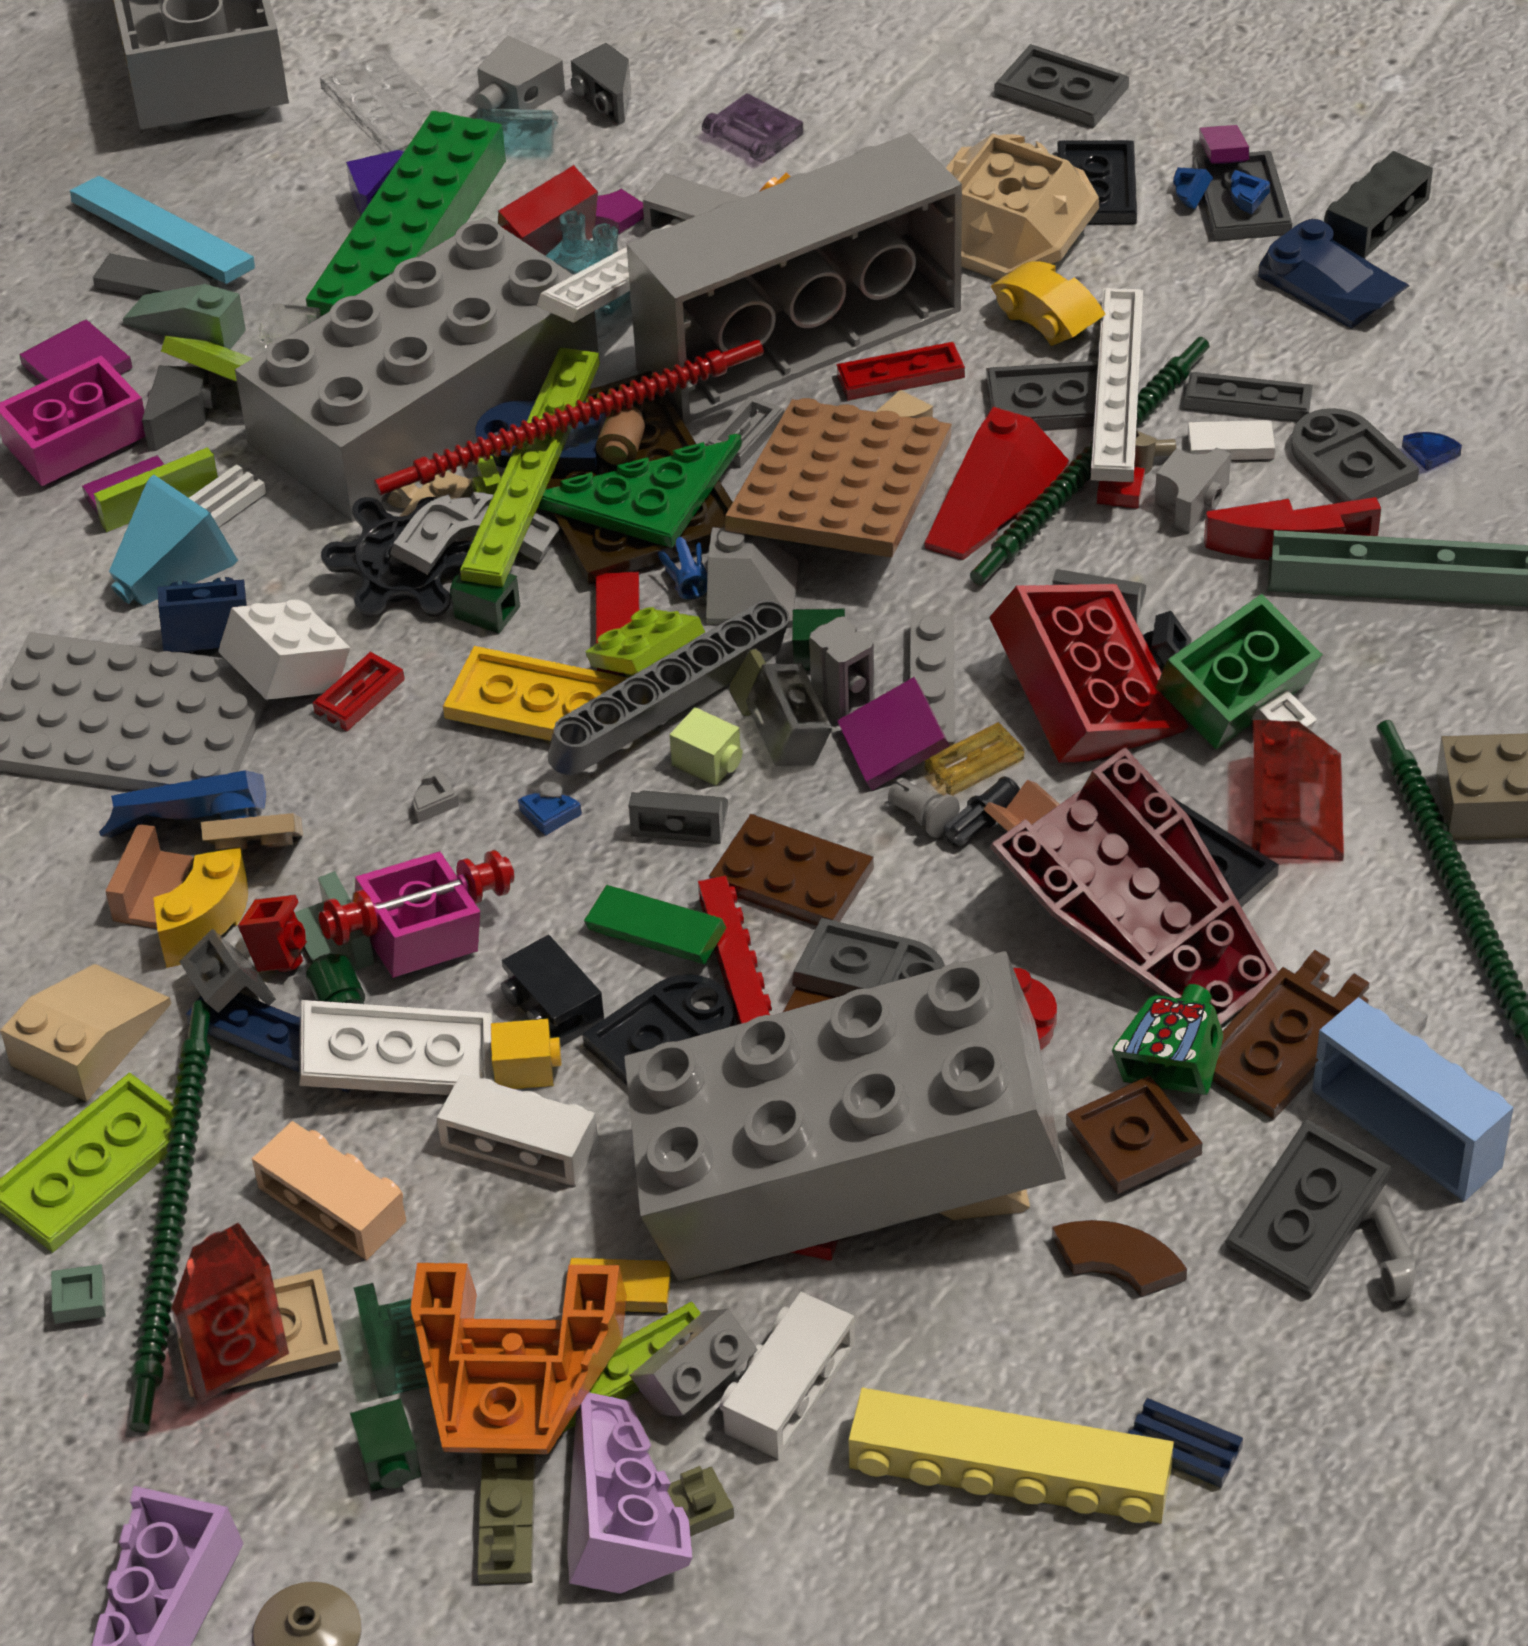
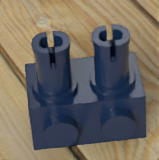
M220 577L207 583L191 584L190 582L182 581V585H178V581L169 586L157 587L163 651L191 654L202 649H219L231 608L247 606L244 579L234 580L233 578L225 577V581H221Z

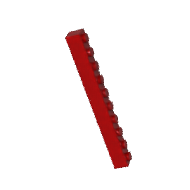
M726 876L698 881L699 902L702 912L722 918L726 926V930L715 946L714 951L726 990L733 1002L737 1025L749 1022L759 1016L770 1015L769 1012L772 1011L769 994H763L762 991L765 989L762 972H756L755 969L758 967L755 950L750 951L748 947L751 946L750 934L748 929L742 928V924H744L743 912L741 907L736 908L735 903H737L735 887H729Z

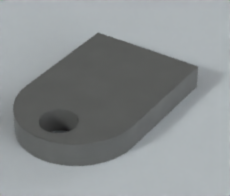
M1336 408L1320 409L1306 414L1294 426L1291 446L1294 458L1340 503L1373 497L1379 499L1418 481L1419 467L1368 420L1357 413ZM1314 429H1326L1329 432L1319 433L1314 431Z
M821 918L793 971L792 986L840 997L857 989H869L943 968L945 964L941 956L934 949L922 942Z

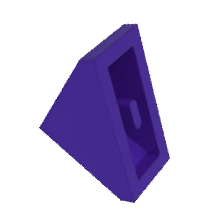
M395 150L346 162L350 192L360 216L404 151Z

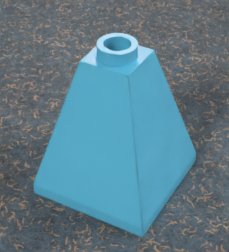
M153 474L145 485L110 567L109 573L115 580L111 588L124 602L129 604L134 599L144 606L158 599L157 587L169 586L178 581V585H182V581H187L191 584L232 567L238 559L211 513Z

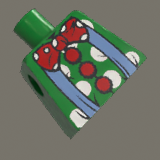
M1189 984L1185 987L1180 999L1155 995L1146 1001L1112 1048V1053L1123 1082L1134 1083L1150 1075L1160 1088L1201 1095L1208 1094L1223 1041V1032L1215 1008L1210 1004L1212 996L1207 989L1200 985Z

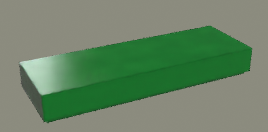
M607 884L584 919L586 926L591 931L703 965L726 930L722 918Z

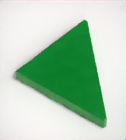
M728 435L727 441L705 446V443L702 442L673 450L672 456L650 462L647 457L617 465V471L593 477L591 472L560 481L561 486L544 491L537 508L672 548L676 543V539L681 536L741 448V435Z

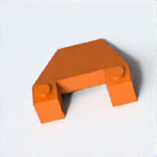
M417 1263L410 1308L417 1331L420 1352L426 1371L443 1451L459 1453L549 1454L622 1342L627 1294L620 1266L568 1265L562 1320L474 1319L477 1293L467 1263Z

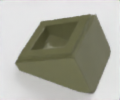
M757 649L749 651L731 681L729 689L744 716L773 709L775 705L774 677Z

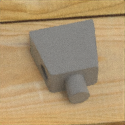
M507 36L478 67L479 94L476 95L475 102L481 111L495 110L499 107L515 114H526L565 91L563 60L511 36Z

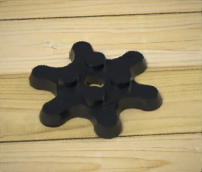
M372 497L360 498L352 506V515L362 527L361 536L352 542H330L323 547L321 560L329 571L335 573L351 572L363 578L364 583L355 594L354 604L364 617H376L383 611L388 602H399L404 598L416 601L422 610L431 617L442 616L451 605V598L449 592L441 584V579L444 574L460 571L471 547V541H454L446 548L428 575L411 565L407 566L406 563L390 561L393 544L418 510L437 499V497L421 499L411 514L402 517L389 514L378 499Z

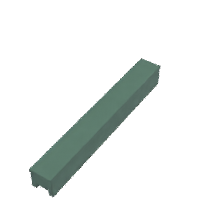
M1274 530L1272 557H1269L1268 591L1528 607V545Z

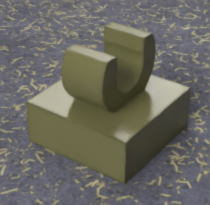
M701 1466L683 1472L680 1474L679 1480L670 1484L667 1492L675 1507H683L689 1519L690 1537L734 1518V1507L712 1466L703 1470Z

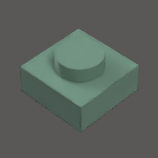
M102 1264L51 1271L52 1314L55 1324L106 1317L105 1274Z

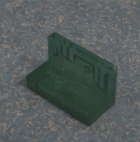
M374 1283L353 1287L378 1397L383 1398L428 1387L417 1331L410 1308L412 1298L379 1306Z

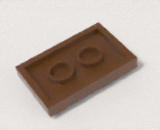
M750 814L709 874V879L726 876L729 887H735L737 898L817 926L821 918L838 922L842 920L872 873L874 857Z

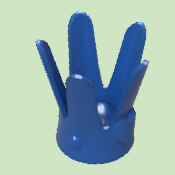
M678 537L676 539V547L681 563L680 570L665 552H658V556L665 566V570L675 581L676 585L674 587L678 595L686 600L696 599L707 592L708 573L702 564L701 543L696 545V563L692 558L685 539Z

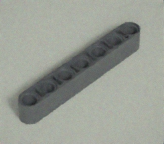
M763 600L757 602L561 717L555 723L547 756L548 763L561 774L575 775L731 683L750 650L757 649L765 662L780 652L790 618L788 611L783 605L775 601Z

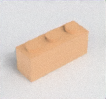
M291 1121L252 1158L259 1189L366 1261L406 1223L403 1193L392 1180L386 1177L380 1179L368 1171L354 1155L349 1153L342 1154L330 1146L328 1141L315 1130L307 1131L294 1121Z

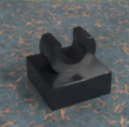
M1172 611L1156 615L1154 631L1143 635L1157 665L1161 663L1166 665L1170 657L1192 642L1191 637Z

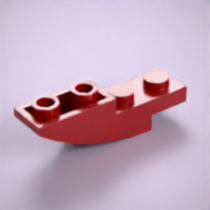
M1377 497L1293 510L1290 500L1283 499L1206 511L1204 545L1207 549L1224 554L1269 560V557H1272L1274 530L1378 536L1381 506Z

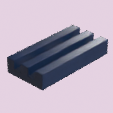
M1149 1398L1143 1404L1142 1413H1138L1133 1429L1128 1432V1434L1145 1436L1144 1434L1147 1432L1163 1440L1174 1441L1172 1467L1222 1488L1243 1447V1437ZM1193 1452L1220 1463V1466L1218 1467L1190 1454H1193Z

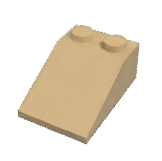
M93 964L29 997L1 1028L0 1032L10 1066L87 1102L171 1005L170 997L97 964Z

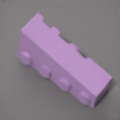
M134 1486L130 1499L132 1506L130 1520L128 1524L123 1525L119 1540L122 1548L116 1571H111L107 1585L109 1599L105 1613L99 1616L92 1646H191L244 1543L228 1507Z

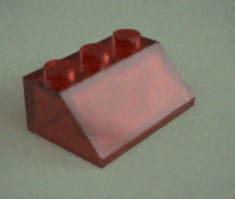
M1253 720L1250 752L1251 847L1268 858L1343 861L1341 753L1299 721Z
M239 1222L223 1231L209 1235L203 1242L192 1247L171 1310L193 1395L197 1402L201 1404L288 1355L289 1350L270 1265Z

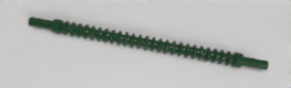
M1197 337L1179 357H1172L1165 364L1164 368H1161L1158 374L1154 375L1152 380L1146 384V387L1140 390L1137 402L1136 429L1149 418V415L1154 413L1156 408L1160 407L1161 402H1164L1174 392V389L1179 387L1180 383L1188 378L1191 367L1210 347L1209 342L1205 338ZM1093 440L1082 450V453L1076 456V460L1071 461L1069 466L1064 468L1063 473L1059 474L1056 480L1052 481L1049 487L1045 488L1043 493L1038 495L1035 501L1031 502L1030 507L1026 508L1023 514L1019 515L1016 521L1012 522L1010 527L1004 530L1003 535L998 536L991 544V552L970 572V578L975 584L982 585L1003 563L1011 562L1018 555L1019 551L1025 547V544L1029 543L1032 537L1036 536L1039 530L1044 528L1045 523L1049 522L1052 516L1056 515L1059 509L1064 507L1065 502L1070 501L1072 495H1075L1078 489L1082 488L1085 482L1090 480Z
M1384 720L1377 725L1376 730L1389 755L1387 761L1389 770L1395 777L1396 784L1399 785V791L1404 795L1403 799L1408 804V810L1412 813V819L1417 823V829L1421 832V838L1426 842L1425 846L1430 851V857L1434 860V866L1439 870L1440 878L1444 880L1443 885L1448 889V896L1453 899L1452 904L1457 909V915L1462 919L1463 927L1467 929L1466 934L1471 939V945L1476 949L1477 957L1481 959L1480 964L1485 969V975L1490 979L1491 987L1495 989V996L1497 999H1500L1499 1005L1505 1010L1504 1016L1509 1020V1027L1516 1038L1522 1039L1528 1052V994L1523 990L1522 982L1518 980V973L1516 970H1513V963L1508 959L1509 954L1504 950V943L1499 940V933L1494 929V923L1490 920L1489 912L1485 910V903L1480 900V893L1475 890L1476 884L1471 880L1469 871L1466 870L1467 866L1462 861V855L1457 851V845L1453 842L1452 834L1448 832V826L1444 823V817L1439 813V807L1435 804V798L1431 795L1429 786L1426 785V779L1422 776V771L1418 767L1414 754L1405 749L1394 723L1391 720Z
M202 1000L193 1003L188 1039L183 1041L180 1049L181 1061L178 1064L180 1072L176 1076L178 1084L175 1086V1093L177 1095L173 1098L175 1106L171 1110L173 1118L169 1122L171 1130L168 1132L169 1142L166 1144V1151L168 1153L164 1156L166 1165L162 1169L164 1177L160 1181L163 1189L159 1192V1199L161 1201L157 1204L159 1213L155 1216L157 1225L153 1228L155 1237L151 1241L153 1250L149 1254L152 1262L147 1266L150 1274L146 1277V1284L148 1285L144 1290L146 1299L142 1302L144 1312L140 1315V1321L143 1324L138 1328L140 1337L136 1340V1346L139 1349L134 1353L136 1362L133 1364L131 1381L135 1384L129 1428L140 1433L150 1430L155 1390L163 1382L164 1367L162 1364L166 1360V1355L163 1352L168 1347L165 1339L169 1336L167 1326L171 1323V1316L169 1314L173 1310L170 1301L175 1298L173 1288L177 1285L175 1276L179 1272L176 1264L180 1261V1254L178 1252L182 1249V1242L180 1240L184 1236L182 1227L186 1223L184 1215L187 1213L185 1203L189 1200L187 1191L191 1188L189 1179L193 1175L191 1167L194 1165V1158L192 1156L196 1153L194 1144L198 1140L196 1132L200 1128L198 1120L201 1118V1111L199 1109L203 1106L201 1098L205 1094L203 1086L206 1083L205 1074L208 1071L207 1063L210 1060L211 1046L207 1042L212 1007Z

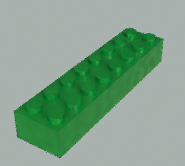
M433 110L430 112L305 298L309 324L330 312L332 306L337 301L349 296L358 295L392 274L401 262L420 257L453 237L457 230L467 223L506 162L502 124L453 115L448 112Z

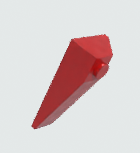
M993 407L971 442L924 542V548L960 560L966 559L995 537L998 527L1010 518L1017 519L1019 515L1023 514L1026 506L1033 502L1038 495L1042 494L1044 489L1049 487L1050 483L1056 480L1059 474L1063 473L1064 468L1069 466V459L1031 417Z

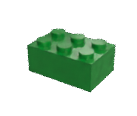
M1260 594L1170 657L1155 688L1215 749H1218L1255 722L1252 718L1259 707L1286 690L1293 695L1308 684L1323 654L1263 594Z

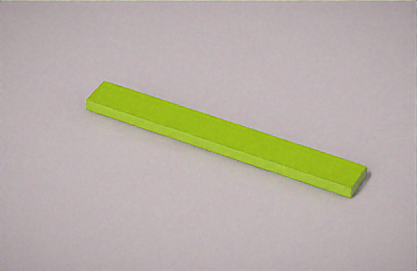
M559 348L527 422L531 423L533 416L542 419L544 412L553 415L555 408L564 411L566 404L575 407L577 400L584 402L600 365L599 353ZM571 426L567 427L566 433L557 430L555 437L546 434L544 441L535 438L533 445L524 442L522 449H518L515 446L460 569L462 581L503 587L571 432Z

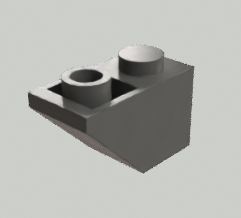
M604 43L571 60V87L574 93L618 125L624 123L631 94L629 59L609 44Z

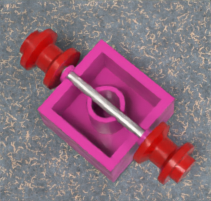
M492 850L485 853L484 863L474 865L468 858L459 860L456 866V876L440 851L355 876V892L352 894V903L341 905L335 898L326 900L324 902V911L319 913L320 927L324 936L327 939L332 938L339 946L349 942L350 932L360 930L366 937H370L372 946L391 976L397 977L477 952L481 911L476 904L482 901L483 892L491 889L499 897L507 895L510 891V884L515 879L514 870L506 856L502 857L498 851Z

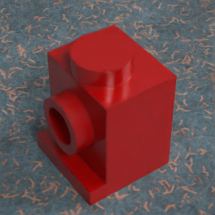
M296 895L255 899L238 924L239 931L257 972L270 970L287 972L297 968L303 962L300 952L307 940L304 926L298 921L294 912L299 903Z

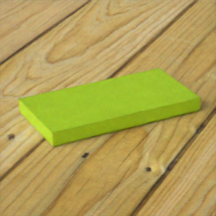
M129 1072L0 1178V1212L52 1253L55 1252L164 1160V1156L168 1153L166 1151V1144L169 1142L168 1132L171 1130L169 1122L173 1118L171 1110L175 1105Z

